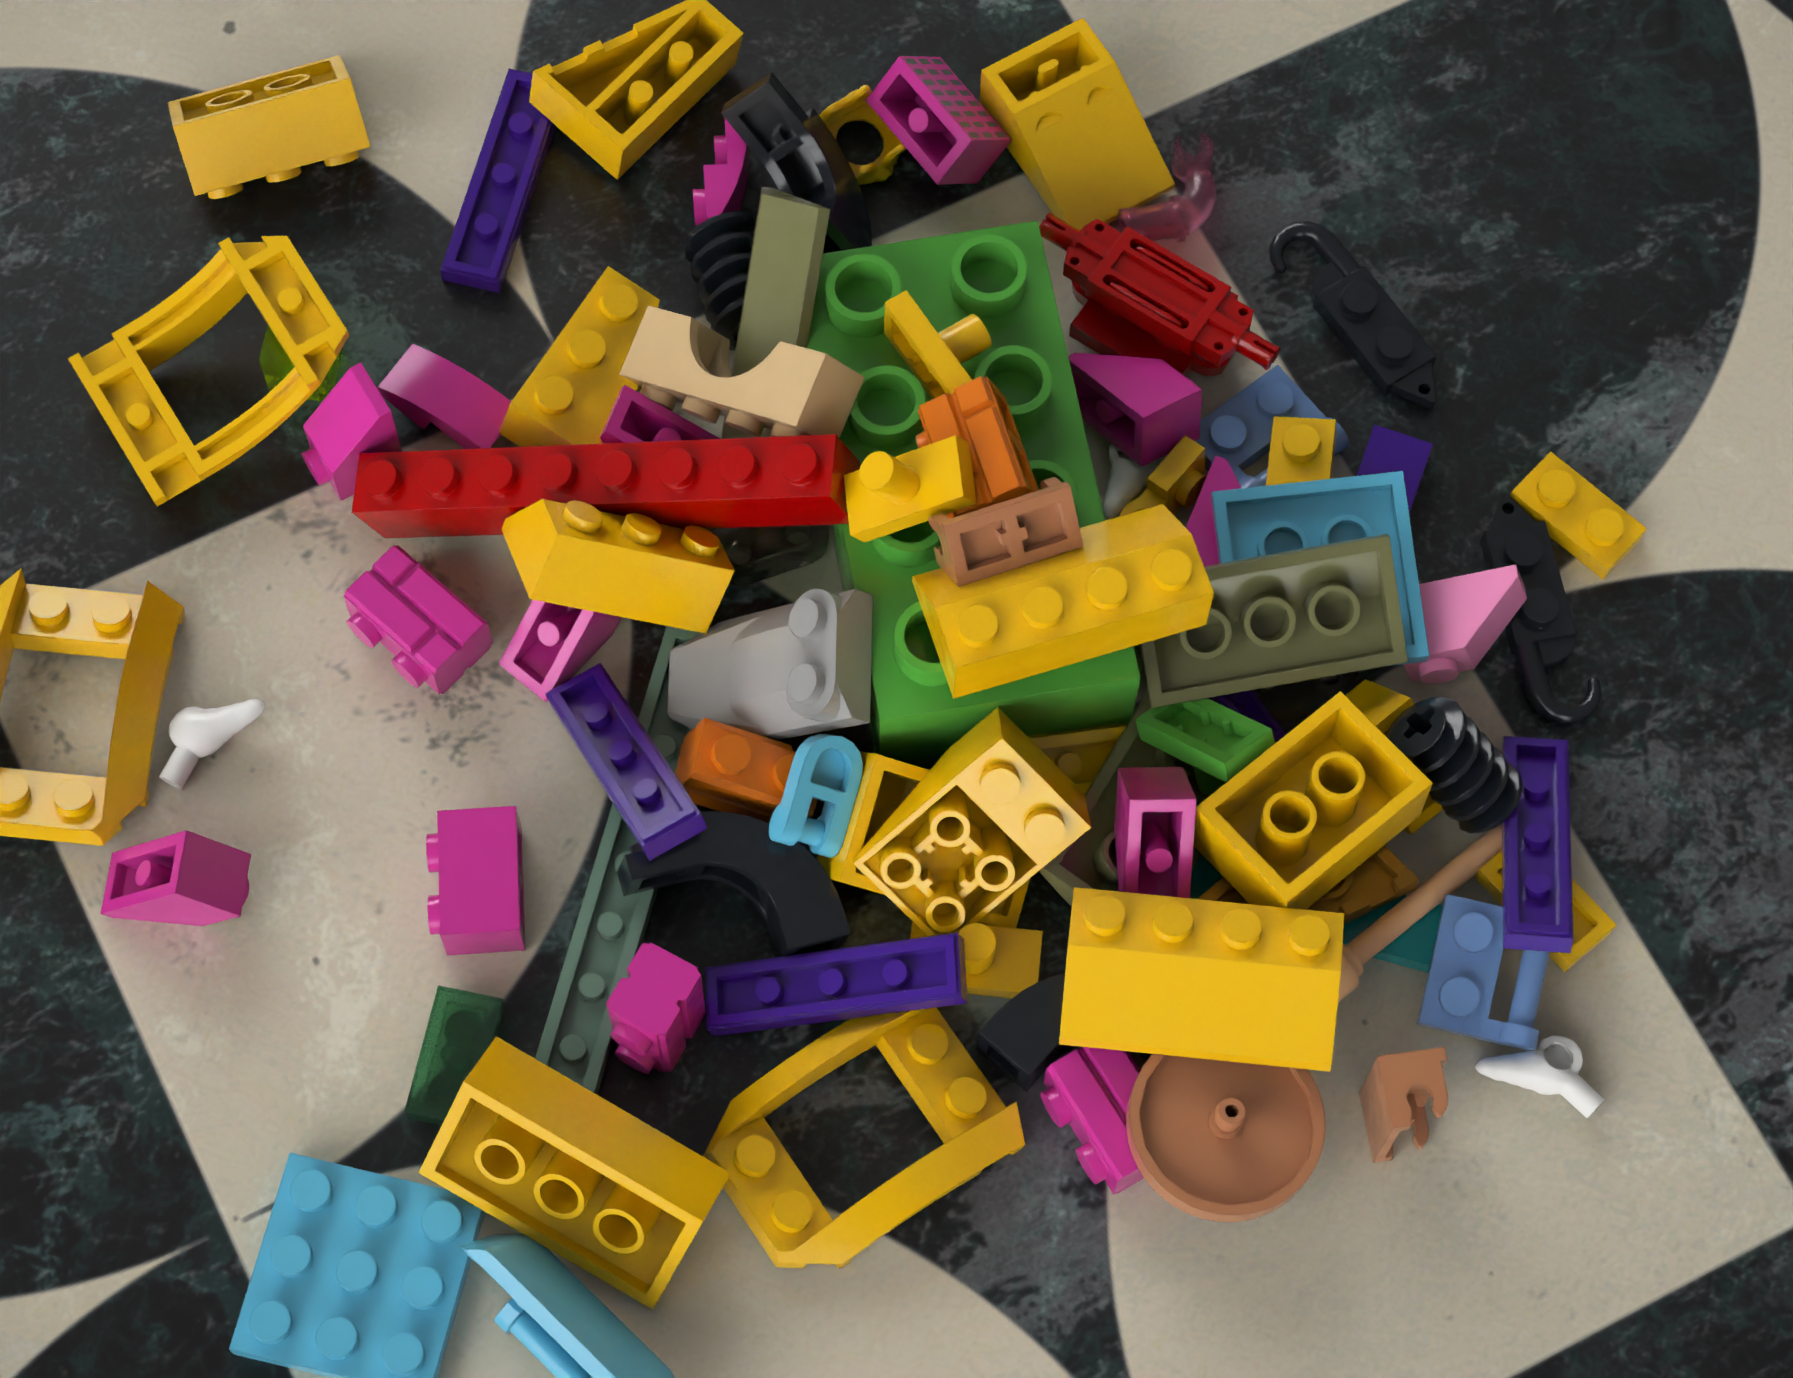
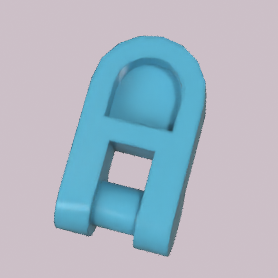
M817 734L807 738L798 747L793 757L781 803L775 808L770 819L769 837L772 841L788 846H793L797 842L809 845L811 852L829 858L835 857L838 854L845 839L863 771L860 751L853 742L843 736ZM812 798L825 801L821 816L817 819L807 817Z

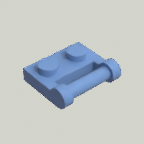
M1276 365L1200 420V439L1195 442L1205 448V469L1208 472L1216 455L1227 459L1241 488L1266 486L1267 469L1255 477L1246 475L1243 470L1270 451L1273 416L1317 419L1332 418L1326 417L1281 367ZM1336 422L1337 436L1334 457L1349 446L1348 437L1338 422Z
M1446 894L1443 899L1416 1024L1509 1047L1536 1051L1540 1030L1535 1029L1534 1024L1550 952L1523 950L1508 1022L1489 1019L1503 953V908Z

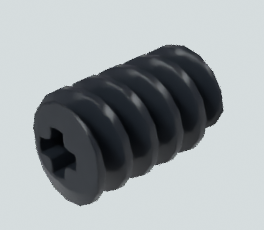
M742 211L726 212L709 218L692 230L683 244L685 257L691 263L692 278L697 283L699 299L704 304L705 318L711 324L712 330L730 340L729 351H735L754 238L752 231L755 228L753 216L748 212Z
M1430 697L1416 702L1393 721L1386 737L1433 783L1429 792L1430 797L1435 803L1442 805L1445 814L1449 818L1459 821L1460 830L1469 834L1483 833L1499 826L1510 817L1521 797L1523 790L1522 777L1516 768L1506 760L1501 751L1493 746L1485 733L1479 730L1474 721L1466 716L1456 701L1447 697Z

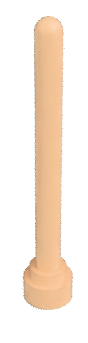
M1502 823L1487 831L1348 944H1343L1338 1002L1358 987V978L1364 972L1363 965L1440 904L1446 894L1451 895L1476 875L1482 866L1502 851Z

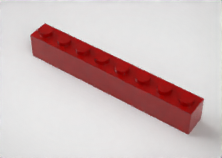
M836 434L360 453L351 513L384 538L503 535L501 528L505 518L541 499L565 504L573 500L582 501L602 512L621 516L638 513L650 517L659 524L682 529L691 525L702 528L849 524L843 475L859 470L861 462Z

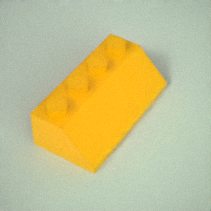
M1164 504L1081 527L1080 532L1084 547L958 587L942 568L912 576V582L953 699L1206 625L1214 591L1192 534Z
M1074 887L1059 1044L1330 1072L1341 978L1344 913Z
M497 1036L463 1081L419 1171L421 1175L652 1310L731 1175L729 1171Z

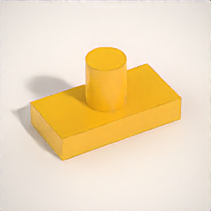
M907 290L885 302L884 334L931 399L944 393L952 394L955 388L972 380L961 364L992 346L990 335L977 315L970 314L938 333Z
M957 435L896 457L883 451L873 452L864 459L859 470L843 475L850 536L864 543L926 522L930 516L939 513L946 515L977 504L970 445Z
M912 921L910 939L928 937ZM975 922L965 925L958 932L964 939L967 994L1013 998L1021 991L1038 982L1043 931L990 926Z

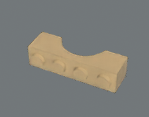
M648 305L619 375L642 387L639 393L673 411L676 402L682 403V411L709 423L716 424L719 415L726 416V424L756 437H760L763 429L766 428L772 430L770 433L771 437L836 434L840 438L865 378L864 376L826 353L780 341L760 364L748 372L732 377L729 367V339L692 317Z

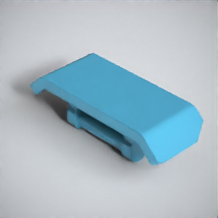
M497 1234L459 1246L471 1260L481 1266L512 1297L497 1314L494 1322L506 1334L512 1333L556 1378H674L671 1370L543 1245L524 1234Z

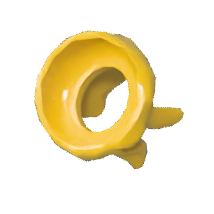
M863 85L859 89L850 92L844 98L829 105L819 115L835 139L839 129L852 121H865L873 125L880 132L883 139V151L874 162L866 165H855L849 162L859 185L886 181L892 175L893 166L897 164L900 154L906 150V147L867 103L866 99L872 93L868 85Z

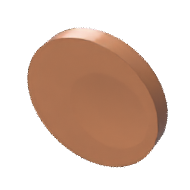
M1152 1054L1142 1067L1134 1083L1127 1105L1126 1133L1132 1157L1144 1179L1154 1191L1174 1207L1209 1221H1248L1272 1213L1282 1207L1301 1190L1319 1161L1325 1139L1326 1123L1323 1102L1319 1089L1308 1069Z

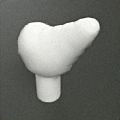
M1111 443L1108 448V459L1111 463L1110 478L1105 500L1102 504L1105 520L1113 519L1119 515L1125 505L1133 501L1147 487V478L1167 455L1141 467Z
M249 699L218 708L204 709L199 706H191L178 712L171 720L168 730L169 736L176 748L159 778L178 789H182L199 758L212 755L233 738L235 734L254 722L265 709L264 702L259 699Z
M1552 1035L1543 1039L1537 1045L1536 1051L1524 1050L1496 1057H1486L1480 1059L1475 1065L1476 1070L1480 1074L1494 1080L1531 1089L1539 1094H1561L1587 1119L1605 1101L1596 1090L1578 1075L1583 1063L1581 1049L1575 1041L1564 1036Z

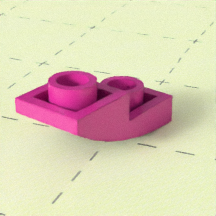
M725 117V135L714 136L715 164L703 165L705 189H693L695 226L722 213L740 211L745 196L749 173L750 148Z
M415 344L410 346L377 387L385 400L423 430L432 422L464 449L490 448L501 435L499 431L511 403L501 393L465 369Z

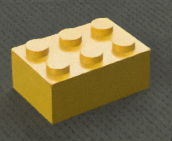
M1340 691L1196 806L1193 846L1249 904L1306 910L1421 815L1433 783Z

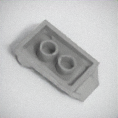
M811 589L803 593L795 603L718 622L710 627L706 634L701 633L675 646L670 650L668 715L673 721L683 724L690 729H695L696 725L705 717L773 740L870 723L873 595L857 589L833 593L824 589Z

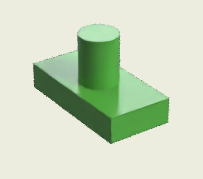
M1208 698L1150 708L1135 719L1140 740L1192 765L1197 787L1200 792L1207 795L1214 793L1275 744L1272 728Z

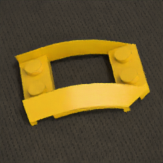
M261 236L263 242L232 243L229 237L218 243L221 248L220 251L193 278L160 304L113 332L114 340L84 357H81L78 352L68 358L157 507L226 467L278 428L321 385L349 337L346 327L288 236ZM248 293L294 365V368L277 386L250 409L194 446L149 372L200 338Z
M20 568L0 585V702L14 649L125 659L114 715L106 778L0 767V836L104 846L123 829L121 821L137 806L147 807L150 797L148 784L156 729L165 686L174 656L172 646L178 624H183L185 617L184 607L148 580L143 595L26 584L22 568Z
M935 1007L851 1018L816 1039L769 1071L730 1101L703 1157L731 1173L723 1188L776 1267L805 1268L807 1264H835L840 1269L849 1264L852 1258L889 1231L947 1193L976 1177L987 1166L1009 1153L1013 1155L1022 1150L1025 1141L1017 1101L1008 1107L1004 1105L946 1020ZM876 1045L944 1144L883 1183L833 1220L764 1118L825 1075Z

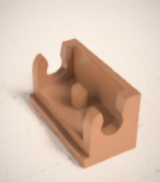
M1052 477L1040 482L1041 490L951 519L944 513L930 516L928 518L929 524L937 532L941 545L933 547L937 564L959 587L1084 547L1071 486L1067 482L1062 483L1056 477Z
M1445 1047L1377 1056L1359 1091L1373 1163L1391 1160L1393 1158V1143L1400 1131L1409 1130L1411 1126L1414 1131L1412 1139L1417 1149H1422L1429 1136L1425 1104L1431 1096V1108L1436 1118H1441L1448 1106V1092L1443 1073V1067L1448 1060Z

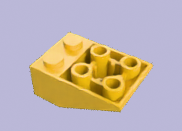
M1084 18L981 70L980 104L1011 138L1012 141L1008 144L1007 149L1057 218L1078 230H1081L1085 225L1097 218L1109 224L1175 188L1174 180L1115 60Z
M997 707L942 755L855 856L853 864L928 937L958 933L965 925L977 923L1091 828L1086 797L1016 724Z

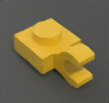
M1185 435L1147 478L1146 490L1137 499L1125 505L1120 516L1164 504L1174 515L1182 505L1188 508L1194 504L1207 477L1205 476V448Z

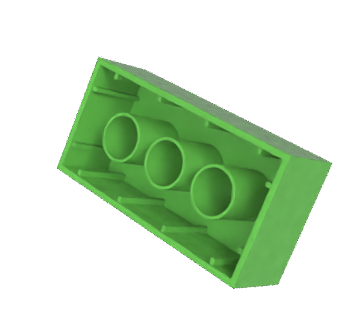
M1038 220L823 253L807 348L826 353L865 377L840 436L842 442L861 464L868 455L876 451H883L896 457L918 449L916 435L924 432L917 410H919V405L932 399L884 334L885 302L907 290L938 333L970 314H975L980 318L990 335L992 346L962 363V367L972 380L980 376L988 377L1006 397L1038 489L1041 490L1040 482L1042 480L1056 477L1062 483L1067 482L1071 486L1079 527L1105 521ZM929 521L864 543L850 536L849 524L830 525L843 592L857 589L873 595L869 728L875 754L924 769L932 768L954 743L997 707L1026 736L1120 723L1128 724L1134 712L1141 679L1134 646L953 699L912 582V576L941 568L937 564L933 548L941 545L937 532L932 529Z

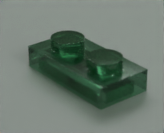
M438 985L404 1110L407 1119L442 1126L463 1081L498 1035L505 1008L503 998Z

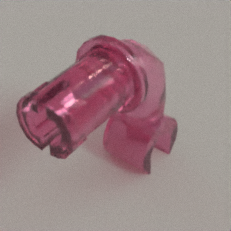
M1201 132L1199 154H1196L1195 157H1192L1191 154L1186 153L1182 149L1180 136L1177 137L1173 146L1172 171L1178 179L1185 182L1186 187L1183 195H1172L1169 201L1161 202L1160 204L1118 209V229L1120 232H1123L1126 226L1152 241L1175 238L1176 242L1180 243L1185 242L1186 236L1198 230L1213 213L1217 199L1216 185L1211 173L1214 144L1210 137Z

